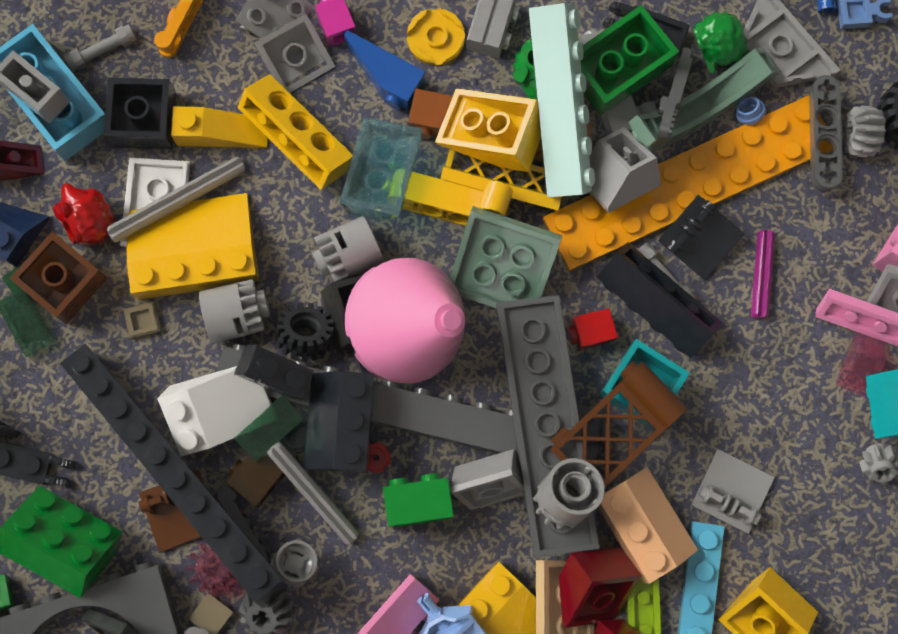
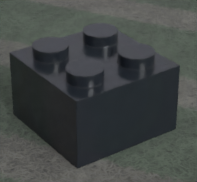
M108 78L104 137L113 148L173 149L171 130L173 106H176V91L170 79Z

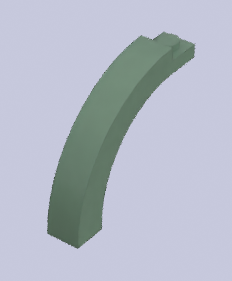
M754 48L717 78L682 99L670 140L658 138L663 115L658 114V111L638 114L628 123L632 127V134L636 141L644 145L650 152L665 148L719 117L737 105L742 99L753 94L781 71L764 48Z

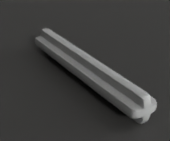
M280 442L274 444L267 451L269 457L344 543H352L359 535L355 527Z

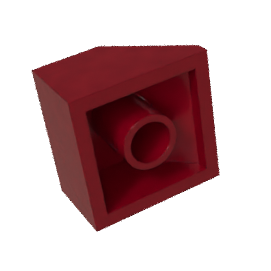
M621 547L571 553L567 558L566 564L559 575L562 623L565 628L595 624L598 620L616 619L642 576Z

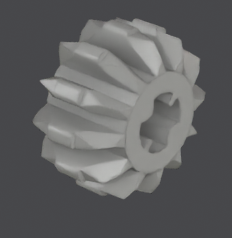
M871 106L853 107L848 112L847 120L844 122V131L842 132L844 134L842 143L845 145L846 153L867 158L868 156H875L877 152H880L881 145L885 141L884 133L887 131L885 130L886 119L883 117L882 110Z

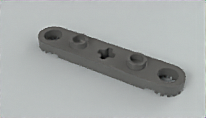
M684 47L678 67L672 66L668 84L672 85L669 97L662 96L658 114L663 115L658 138L671 139L695 55V50Z

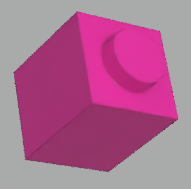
M322 0L319 4L315 5L317 18L329 47L345 42L344 34L347 30L356 34L355 25L345 0Z

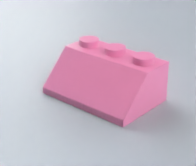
M410 574L358 634H418L414 629L422 620L426 622L428 617L423 608L417 603L418 598L421 595L424 596L425 593H429V596L436 604L440 599L414 575Z

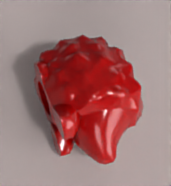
M65 183L61 190V201L52 206L54 215L62 222L69 240L74 245L93 246L103 243L109 236L107 232L108 226L115 223L113 211L105 201V196L96 189H81L74 187L70 183Z

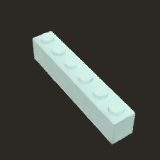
M575 3L529 8L547 197L583 195L592 191V186L595 183V173L593 168H590L589 155L592 153V141L587 136L586 124L589 122V110L587 105H584L583 92L586 91V78L581 73L580 60L583 59V46L578 41L577 30L580 27V14L578 9H575Z

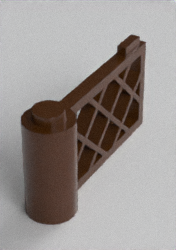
M634 361L620 373L624 379L570 431L563 427L550 440L554 444L550 450L560 461L568 459L560 450L569 440L582 441V460L590 464H605L604 488L688 409L643 361L639 365ZM618 393L628 401V415H610V401ZM606 405V414H597ZM633 408H634L640 415H633ZM592 418L605 419V437H587V422ZM610 419H628V438H610ZM633 420H646L655 430L646 439L633 438ZM583 427L582 437L574 436ZM587 441H605V460H586ZM610 442H628V456L623 461H609ZM633 442L641 443L633 451ZM609 465H618L609 474Z

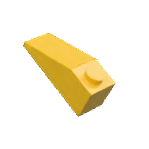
M173 106L171 136L177 146L267 148L268 137L244 114L206 107Z

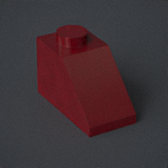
M0 140V181L44 175L42 146Z

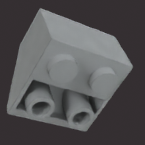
M625 127L599 139L591 155H589L590 168H593L595 173V183L592 186V191L589 193L608 213L661 186L657 157L644 145L638 143L633 134Z

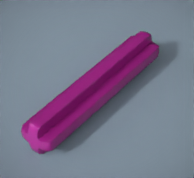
M760 230L757 234L751 316L756 319H766L769 316L775 232L771 230Z

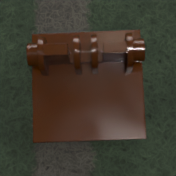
M199 470L194 471V473L196 474V476H197V477L201 480V482L203 483V480H202L200 471H199ZM160 485L139 493L141 498L139 507L142 513L147 515L159 553L201 537Z

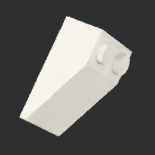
M235 366L171 385L157 399L180 456H185L212 448L277 420L278 417L267 388L234 375L237 367Z

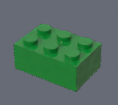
M642 5L582 45L581 73L586 78V91L583 94L600 116H602L673 66L679 50Z
M39 485L0 527V554L81 599L116 555L122 531Z

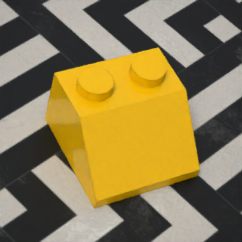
M769 567L745 588L718 620L733 634H808L818 611Z

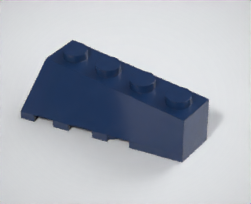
M0 202V259L17 267L50 216Z

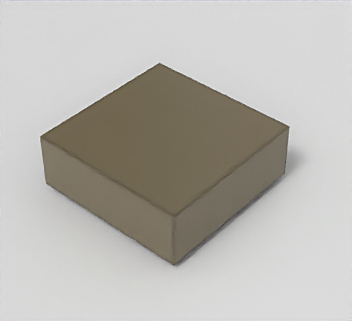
M154 302L123 309L131 340L161 332Z
M208 592L189 617V620L199 628L206 629L209 634H218L235 611Z

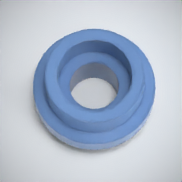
M752 96L742 99L736 107L737 120L743 125L755 124L766 114L765 104Z

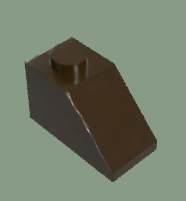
M290 452V454H291V455L296 459V461H297L299 458H298L295 454H293L292 452ZM269 455L246 457L243 462L239 459L227 473L230 478L226 483L255 507H260L284 478L285 474Z

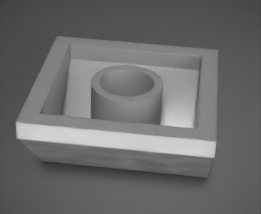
M512 449L456 466L450 485L451 494L470 510L523 496L524 489L520 463L515 450Z

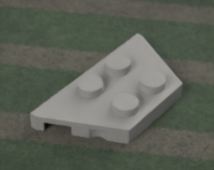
M757 0L744 27V34L748 40V51L745 54L747 55L754 48H764L781 71L769 81L774 88L815 81L823 75L834 77L840 72L839 67L780 0Z

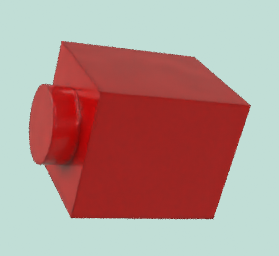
M609 308L573 317L571 327H567L570 342L572 345L577 344L579 351L613 343L618 338Z

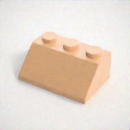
M648 467L604 492L602 502L597 508L627 557L642 575L640 579L643 583L650 584L678 567L698 551Z

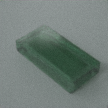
M23 289L0 300V313L26 358L56 343L32 298Z
M281 395L238 433L234 439L253 461L257 462L274 444L279 442L304 418Z

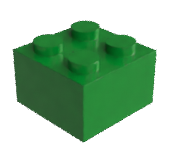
M440 473L422 475V481L409 483L408 478L389 480L390 486L383 487L388 527L395 528L453 519L448 477L441 478Z

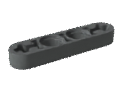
M823 75L816 79L809 91L811 182L814 188L822 192H829L842 180L841 88L837 79L829 75ZM822 85H825L826 90L831 92L826 97V104L820 105L824 101V92L819 89ZM820 112L830 114L833 119L832 125H822L818 121V114ZM820 141H828L832 144L833 153L831 155H825L820 152L818 147ZM831 162L827 166V175L832 176L833 179L826 183V179L820 177V175L826 169L825 163Z

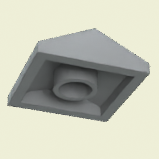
M306 13L254 42L270 74L289 93L336 67ZM324 61L326 62V65L322 66L316 71L310 73L309 75L303 77L302 79L298 80L297 82L291 84L288 87L285 86L287 82L300 76L301 74L319 65L320 63Z

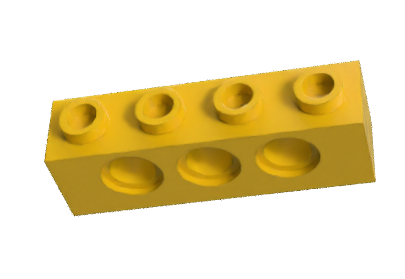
M269 74L244 89L238 109L320 190L340 178L347 171L354 155L272 75Z

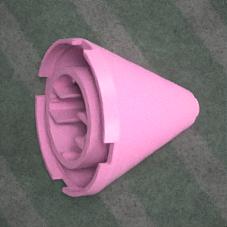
M398 258L372 267L358 280L347 302L345 330L356 352L354 354L355 357L369 372L391 382L417 383L439 374L454 359L464 336L465 310L457 287L440 268L416 258Z

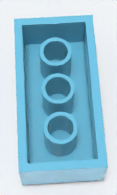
M31 24L0 47V63L14 50L57 85L70 102L48 124L9 92L52 148L64 161H67L104 133L105 113L34 24Z

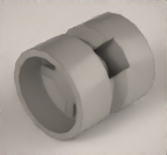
M293 540L286 542L272 557L270 564L289 586L286 591H293L304 585L314 574L318 559L315 550L304 541Z

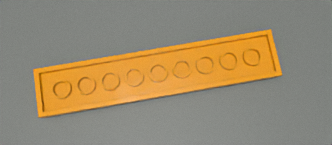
M809 95L766 114L755 124H744L659 163L661 186L610 213L592 195H589L544 216L543 221L548 231L562 235L558 251L568 271L571 272L622 248L627 242L631 244L672 225L698 194L715 205L810 161ZM818 114V121L826 126L821 115ZM820 141L818 144L819 150L823 154L833 150L832 144L828 141Z

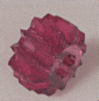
M205 543L199 544V550L202 555L191 552L189 557L197 561L196 565H187L186 567L187 571H196L197 573L189 579L190 583L194 584L202 580L198 589L201 593L205 592L209 585L211 595H218L219 585L225 592L230 591L231 587L227 579L238 582L237 579L211 548L209 550ZM214 558H217L216 563H221L222 568L216 571L214 577L212 576L213 571H208L207 566L213 563Z

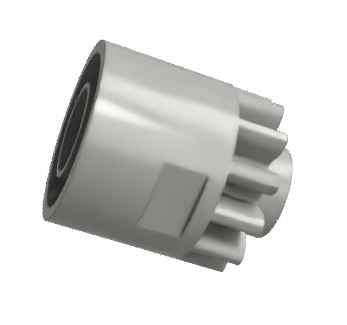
M360 216L314 237L318 250L312 252V255L322 277L331 275L333 282L357 277L372 267L384 263L379 246L364 216Z
M253 279L199 292L202 317L212 344L266 331L264 318L271 317L265 290L257 291Z
M577 458L566 459L555 465L537 486L538 492L533 497V500L539 504L536 514H544L546 516L544 521L546 525L553 522L558 530H561L564 526H569L572 529L600 505L604 497V482L599 471L589 462Z

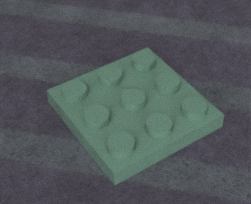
M473 206L450 279L457 287L461 297L496 308V304L501 302L542 297L562 235Z

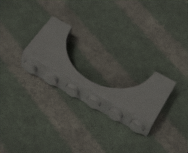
M153 561L135 566V573L123 576L122 571L103 577L104 583L93 587L91 585L81 599L73 594L61 597L60 592L40 598L42 604L31 608L29 603L9 608L10 615L0 618V634H40L51 621L61 614L81 606H95L111 610L124 617L134 626L139 634H183L164 566H154Z

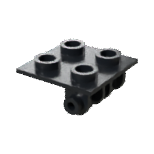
M698 194L658 241L705 280L745 233L716 210L715 205Z

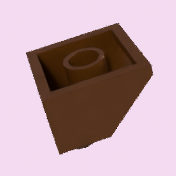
M52 231L9 279L57 319L68 324L108 278Z

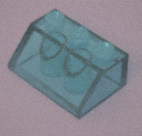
M366 117L363 118L340 199V205L347 214L359 217L364 216V218L373 220L400 217L423 129Z

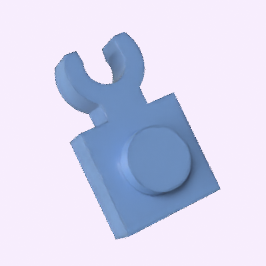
M838 0L837 9L840 29L867 28L871 26L873 20L878 23L888 22L893 16L892 13H883L880 7H887L890 0H877L875 3H870V0Z

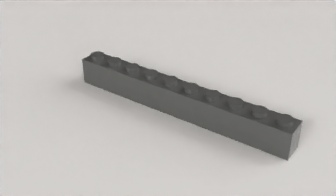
M233 344V348L223 347L217 372L237 366L245 346ZM293 359L294 362L314 370L313 373L342 371L330 366H324L323 370L311 368V362ZM311 380L302 400L291 399L279 394V392L267 389L271 400L309 408ZM384 380L383 385L375 383L372 424L496 454L514 449L519 459L512 410L506 409L504 414L493 411L492 405L475 402L474 406L462 404V398L452 395H445L444 399L432 397L433 392L423 388L415 387L414 392L401 389L402 384Z

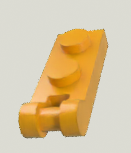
M180 0L177 7L171 9L167 17L165 30L158 32L154 37V43L163 57L171 58L175 56L203 0Z

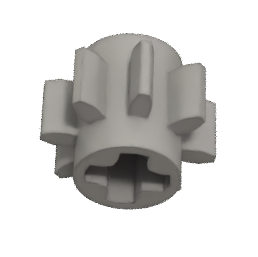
M873 444L866 451L862 452L864 459L859 461L863 474H868L870 481L875 480L876 482L885 483L898 475V452L893 451L892 445Z

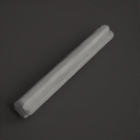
M234 157L115 222L107 228L110 238L114 242H119L244 173V163L239 157Z

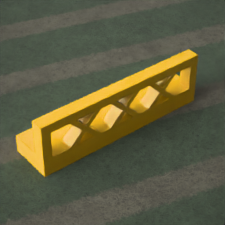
M449 149L445 167H443L440 179L483 191L486 183L489 181L502 182L512 188L511 198L559 210L562 196L547 197V193L542 191L537 182L545 177L544 167L531 164L528 173L532 181L519 186L513 183L508 174L513 171L512 169L506 170L501 168L503 173L494 178L485 177L479 166L484 161L477 163L473 157L470 158L474 165L463 171L452 168L456 151ZM476 168L480 175L470 173L469 171ZM532 171L542 173V175L535 178ZM503 176H506L509 183L500 181L498 179ZM534 183L538 191L527 187Z

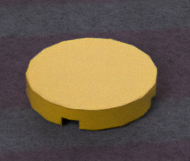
M437 8V10L427 9L421 11L412 19L408 26L407 43L410 52L417 60L427 65L440 66L450 63L460 55L464 48L465 32L463 24L454 13L446 9Z

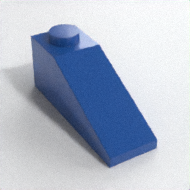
M347 30L344 34L346 47L380 95L385 98L384 102L393 109L399 110L402 107L408 111L413 102L415 89H421L425 83V71Z

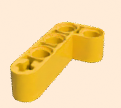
M399 170L395 175L388 201L400 209L466 226L473 206L506 217L513 190L505 183L489 181L486 183L484 191L420 173Z

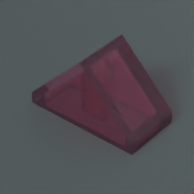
M855 331L834 385L864 397L867 387L865 376L880 373L885 366V342Z

